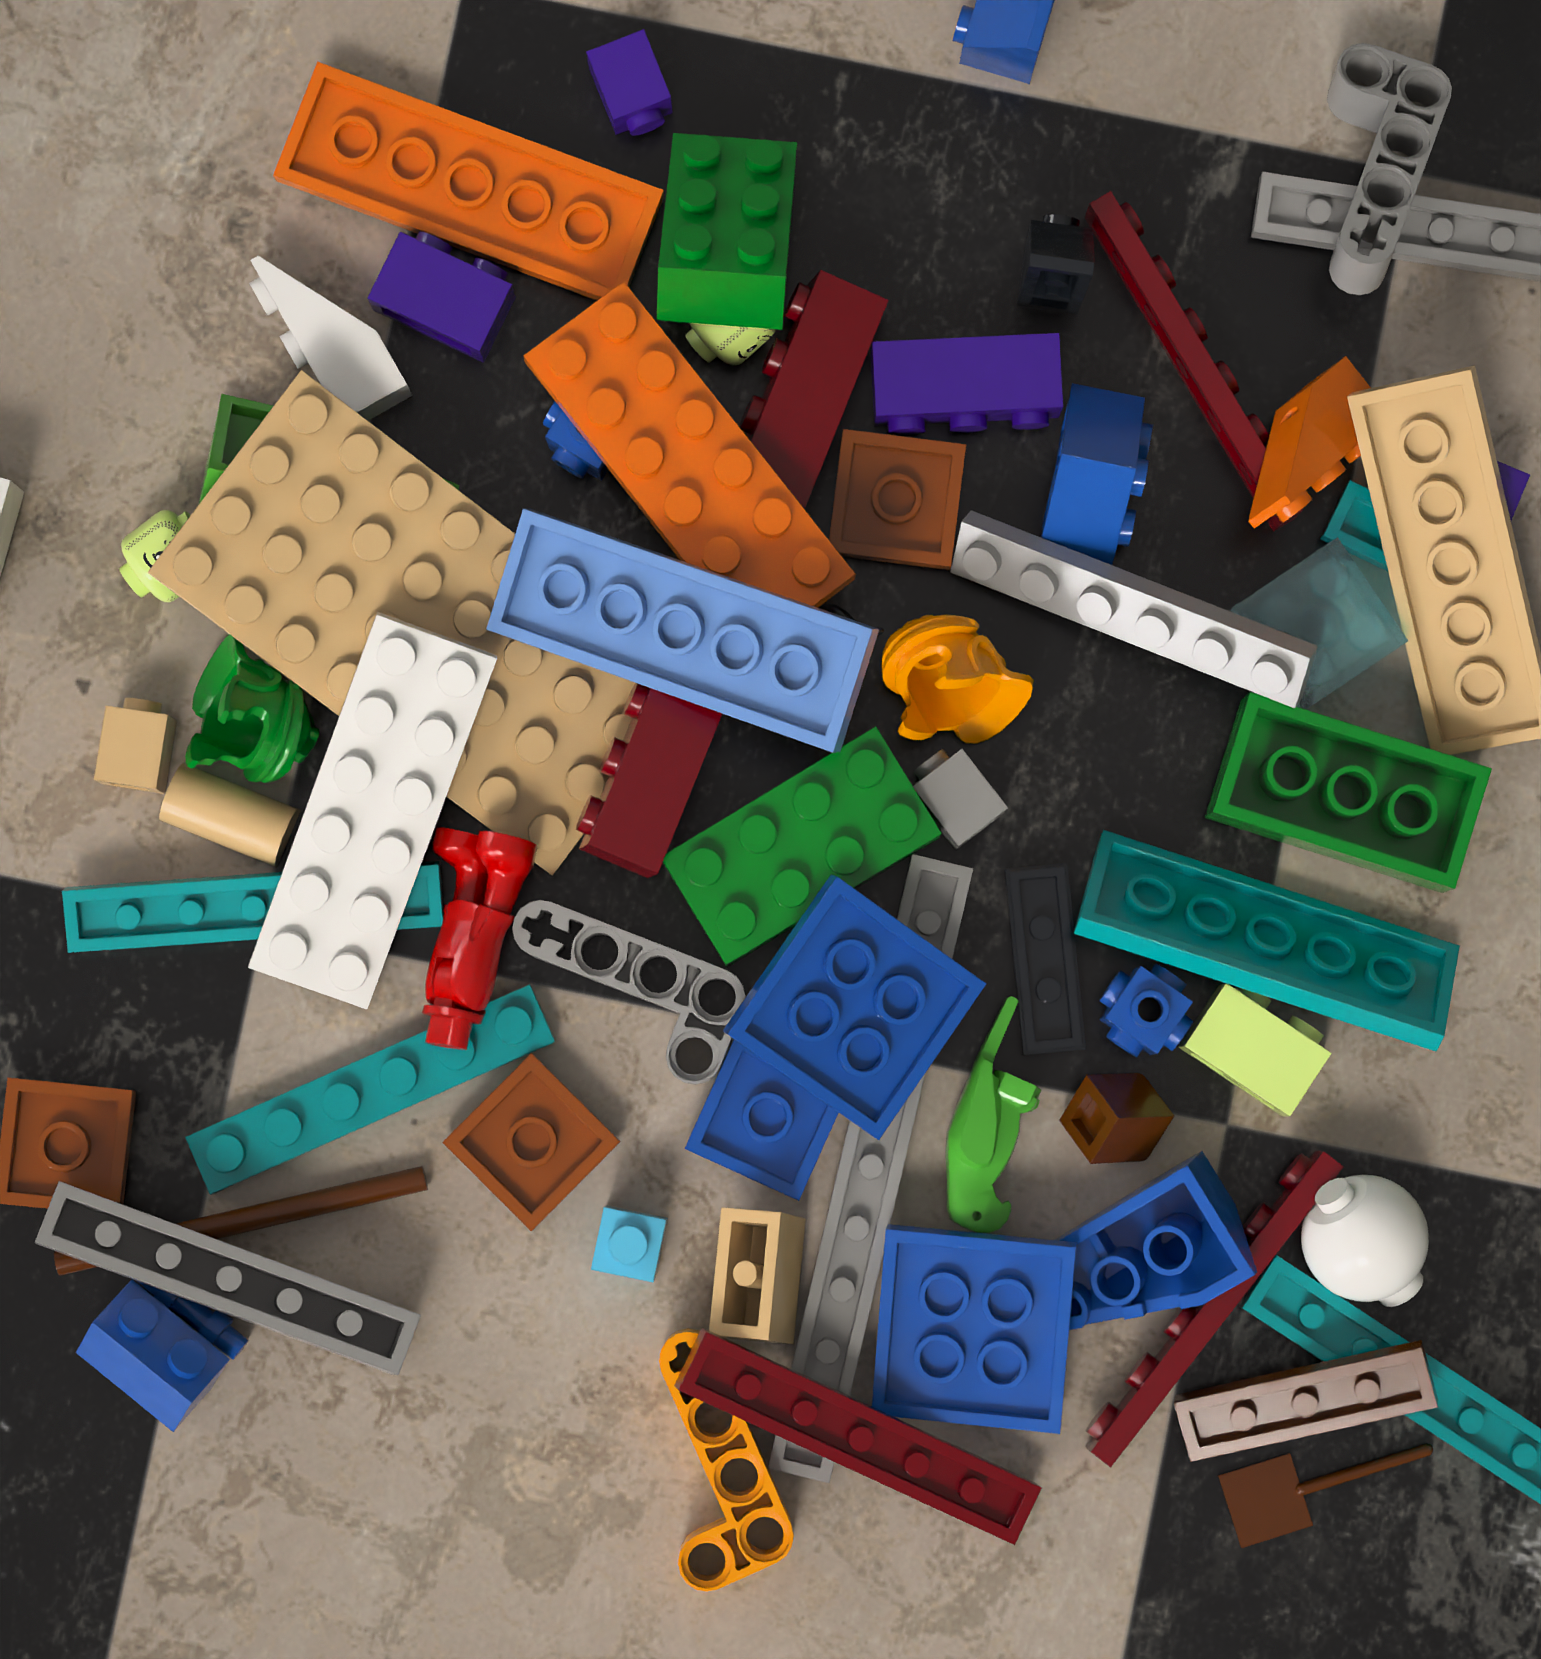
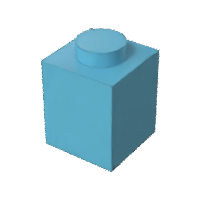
M605 1206L603 1208L591 1270L654 1282L668 1218Z

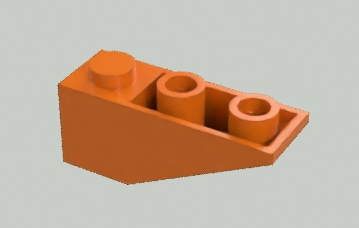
M1346 356L1309 382L1275 411L1248 520L1253 528H1256L1274 514L1278 516L1282 523L1312 500V497L1306 491L1310 486L1317 493L1346 470L1340 462L1343 457L1351 463L1361 456L1347 396L1352 392L1370 389L1371 387Z

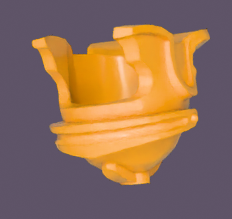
M925 615L919 619L908 621L889 637L882 654L883 681L887 688L902 696L907 706L901 715L902 723L898 728V733L912 740H924L931 738L937 731L954 730L957 737L965 743L977 744L988 740L1010 724L1025 707L1031 697L1034 680L1029 675L1008 670L1004 658L996 651L991 641L976 632L980 627L974 619L963 616Z

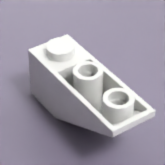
M260 256L250 260L259 278L249 284L267 315L277 310L282 315L290 331L279 337L298 369L309 363L320 385L367 421L412 396L407 383L375 329Z

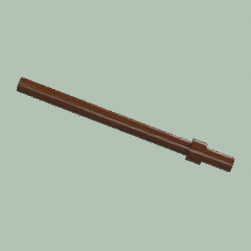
M419 1166L174 1224L214 1239H220L427 1191L428 1185L424 1168ZM54 1251V1261L59 1276L97 1267Z

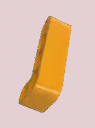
M687 1328L678 1330L667 1338L661 1349L659 1363L666 1384L725 1516L690 1533L685 1538L680 1549L678 1560L680 1575L694 1589L708 1592L720 1589L779 1562L786 1557L791 1549L794 1534L789 1513L749 1423L732 1415V1422L727 1429L715 1434L708 1433L700 1428L695 1417L696 1410L703 1401L694 1397L687 1400L683 1392L674 1386L683 1368L675 1369L671 1364V1361L678 1355L677 1345L681 1342H687L688 1346L692 1349L700 1333V1330ZM731 1459H747L757 1469V1480L748 1490H731L722 1481L721 1470ZM770 1517L779 1522L783 1528V1537L779 1544L766 1550L759 1549L751 1544L747 1538V1528L755 1519ZM702 1543H711L718 1546L725 1555V1564L722 1569L712 1575H703L695 1571L689 1561V1554L694 1547Z

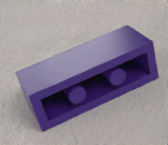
M1059 333L872 342L871 372L874 427L888 426V434H920L925 432V424L950 423V431L976 432L987 429V421L1012 420V428L1039 429L1049 426V418H1059L1062 411L1063 394Z

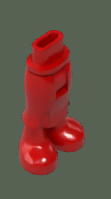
M436 828L433 841L434 853L455 868L456 888L453 900L448 905H444L442 927L427 970L425 996L430 1005H424L422 1013L431 1017L425 1043L438 1047L467 1050L472 1024L482 1023L486 1014L484 1009L487 1007L495 987L503 940L515 918L511 912L523 882L534 866L538 848L535 843L519 837L491 831H479V835L455 829Z

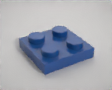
M733 1040L684 1149L799 1201L838 1116V1112L739 1042Z

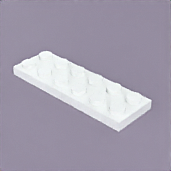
M377 612L248 968L368 1009L494 669L497 655Z

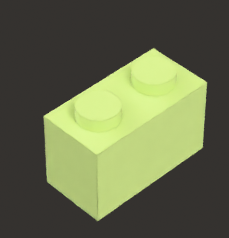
M1227 983L1219 985L1178 1047L1279 1115L1291 1116L1332 1054L1319 1045L1324 1035L1296 1016L1292 1015L1286 1023L1266 1010L1271 1003L1267 996L1239 987L1233 988Z

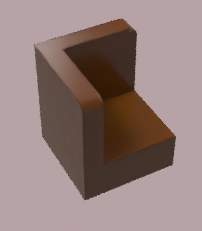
M1143 1074L1086 1075L1059 1121L1090 1164L1141 1162L1149 1158L1174 1118V1114Z

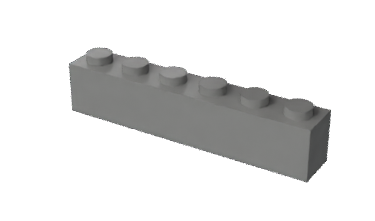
M60 1181L57 1184L35 1243L40 1246L391 1375H399L421 1317L420 1314Z

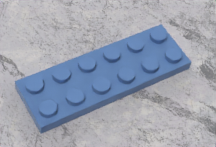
M533 509L522 510L486 630L832 753L841 751L879 632L878 628Z

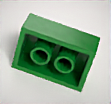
M673 133L658 265L657 320L782 330L797 142Z

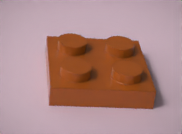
M843 429L829 541L842 557L950 570L966 444Z
M531 1053L442 1143L530 1231H533L621 1141Z
M7 1077L0 1138V1204L48 1209L57 1184L60 1181L123 1205L136 1090Z

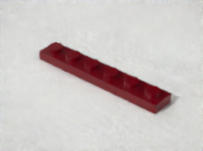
M1110 191L1089 203L1085 219L1093 229L1095 236L1254 499L1269 435L1260 419L1254 413L1246 416L1234 395L1239 393V386L1229 367L1222 360L1214 363L1202 342L1207 340L1208 336L1197 314L1190 307L1182 310L1171 289L1176 287V283L1169 267L1160 255L1157 254L1151 258L1139 237L1144 234V229L1136 212L1128 202L1119 205ZM1303 509L1283 523L1276 514L1267 519V522L1274 532L1295 520Z
M1314 1151L1310 1158L1301 1153L1294 1159L1279 1180V1183L1286 1188L1271 1208L1265 1203H1261L1243 1225L1257 1273L1201 1306L1185 1309L1179 1308L1163 1330L1170 1337L1155 1357L1146 1352L1137 1361L1124 1382L1131 1386L1117 1407L1107 1402L1088 1425L1086 1432L1092 1436V1439L1086 1445V1448L1110 1468L1315 1205L1317 1191L1325 1183L1335 1179L1343 1169L1340 1163L1324 1151Z
M701 1328L674 1385L683 1393L1013 1545L1016 1544L1042 1489L1037 1483L704 1328Z

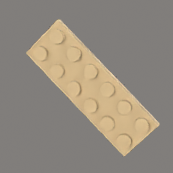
M1475 365L1352 392L1347 396L1430 749L1453 755L1541 739V651Z

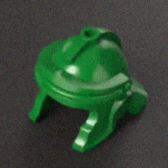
M229 634L208 662L193 695L192 709L203 720L200 733L194 734L187 747L185 755L187 767L193 769L196 765L210 766L219 760L227 761L243 769L246 780L250 782H273L288 773L294 761L300 764L305 760L317 742L319 728L314 726V721L303 698L302 688L293 681L289 682L281 676L278 670L265 664L263 660L259 658L253 660L248 657L244 645Z

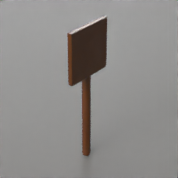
M1428 1443L1302 1483H1299L1290 1453L1218 1475L1240 1547L1245 1548L1313 1526L1304 1495L1430 1456L1433 1453V1447Z

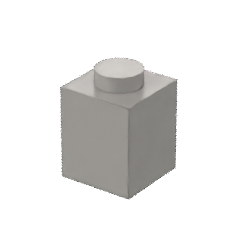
M942 749L914 771L920 780L913 786L939 830L955 850L1008 809L963 749L951 757Z

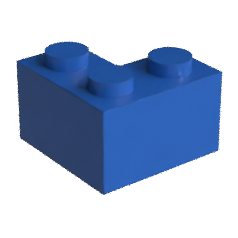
M1072 383L1061 427L1056 465L1043 517L1041 538L1110 565L1113 564L1117 545L1129 547L1136 510L1128 509L1127 505L1130 495L1142 496L1149 460L1146 458L1153 424L1142 422L1144 397Z

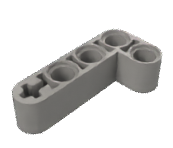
M1366 43L1352 45L1343 51L1338 59L1327 95L1329 109L1337 118L1346 123L1377 133L1329 266L1331 279L1337 287L1349 294L1355 295L1371 293L1380 286L1385 277L1452 92L1450 80L1441 69ZM1352 81L1361 82L1367 86H1360ZM1411 101L1419 102L1426 107L1417 106L1413 104ZM1392 151L1402 152L1408 157L1398 156ZM1373 201L1384 202L1390 207H1380L1377 204L1373 203ZM1361 240L1373 244L1369 256L1357 252Z
M538 900L529 902L520 908L514 918L512 930L516 943L523 951L534 958L680 1014L667 1046L666 1060L668 1068L676 1078L688 1084L706 1083L716 1076L723 1064L732 1040L729 1035L723 1032V1029L746 998L743 985L737 976L728 970L553 902ZM544 913L552 914L551 924L557 930L569 935L572 933L573 922L584 925L573 940L571 959L565 960L559 957L566 946L555 940L544 939L540 947L533 946L534 935L526 930L529 920L540 921ZM598 935L611 937L618 946L616 961L612 966L603 970L590 968L584 961L583 956L584 946L588 940ZM658 957L666 958L673 962L677 971L676 982L672 988L661 993L651 992L646 989L641 979L642 969L645 964L651 959ZM710 981H725L735 991V1004L724 1015H710L700 1006V991ZM692 1038L702 1039L707 1042L712 1048L713 1053L712 1063L709 1068L703 1073L696 1075L684 1072L679 1067L676 1058L680 1045L687 1039Z

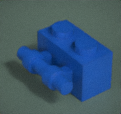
M131 1279L92 1322L76 1353L174 1432L212 1389L230 1359L228 1357L234 1360L249 1340L231 1326L234 1319L229 1315L217 1310L214 1312L209 1307L138 1282L140 1284L138 1285Z

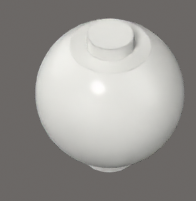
M1354 1175L1336 1178L1325 1183L1315 1195L1316 1203L1305 1216L1302 1224V1250L1312 1274L1328 1290L1346 1299L1361 1302L1379 1300L1382 1305L1387 1307L1398 1306L1410 1300L1417 1294L1423 1284V1275L1420 1270L1426 1260L1429 1245L1427 1222L1417 1201L1400 1185L1386 1178L1374 1175Z

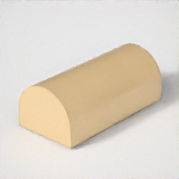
M182 763L168 786L160 809L159 820L277 868L301 810L198 768L191 769L187 767V764Z

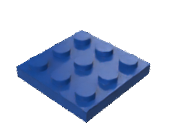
M831 874L723 1029V1032L872 1137L880 1140L986 983L839 877Z
M888 1224L885 1231L872 1407L898 1418L1060 1434L1077 1242Z

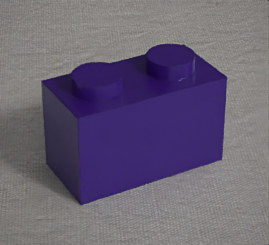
M420 231L415 239L399 232L367 297L373 311L484 363L516 298L512 284L506 282L508 273L500 267L480 258H475L472 265L451 256L450 253L453 248L431 234Z

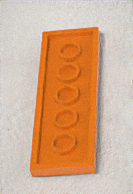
M318 61L273 174L277 182L418 234L421 231L431 234L452 247L597 301L623 281L630 287L664 198L663 189Z
M624 281L523 355L529 369L679 560L817 608L855 580L856 574Z

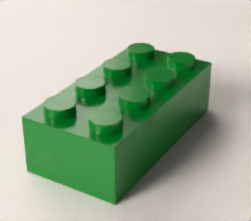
M1250 692L1240 702L1205 818L1444 893L1456 888L1492 768L1303 708H1292Z
M875 726L844 745L840 752L829 754L669 851L665 855L663 864L727 968L793 928L831 874L857 889L939 839L942 833Z

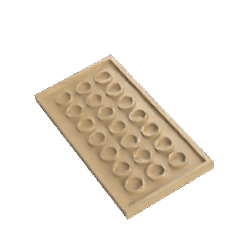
M301 370L147 573L338 716L341 713L377 612L497 655L494 669L446 797L491 831L519 837L535 843L538 848L534 863L552 876L584 833L576 830L579 817L590 795L597 798L601 796L608 775L601 773L600 767L612 739L616 737L623 740L632 718L624 715L623 711L635 682L486 630L515 533Z

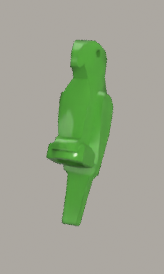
M1012 996L1005 998L978 1052L946 1133L947 1211L951 1221L976 1233L996 1231L1009 1218L1011 1203L1009 1201L1002 1203L999 1200L993 1184L1000 1177L1014 1152L1020 1132L1021 1114L1036 1109L1040 1101L1038 1098L1041 1089L1036 1085L999 1070H995L992 1074L994 1058L1018 1004V999Z

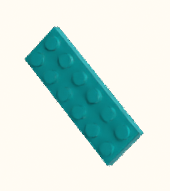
M1103 830L1097 844L1074 931L1076 935L1436 1052L1445 1036L1460 945Z

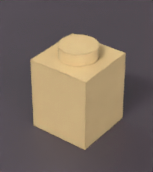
M125 698L123 708L105 706L94 775L95 781L107 786L161 794L166 793L177 721L167 714H161L162 703L137 698Z

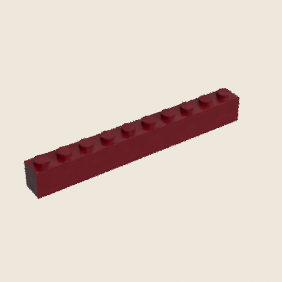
M820 270L808 285L800 282L797 284L784 314V317L793 320L786 340L784 342L778 338L775 339L762 368V373L771 376L762 398L754 394L752 395L739 424L740 429L747 432L748 439L804 509L889 301L823 270ZM635 683L623 711L624 715L632 718L623 740L616 737L612 739L600 767V772L608 775L600 798L592 795L589 796L579 817L576 830L585 834L579 847L580 850L650 878L659 873L722 713Z

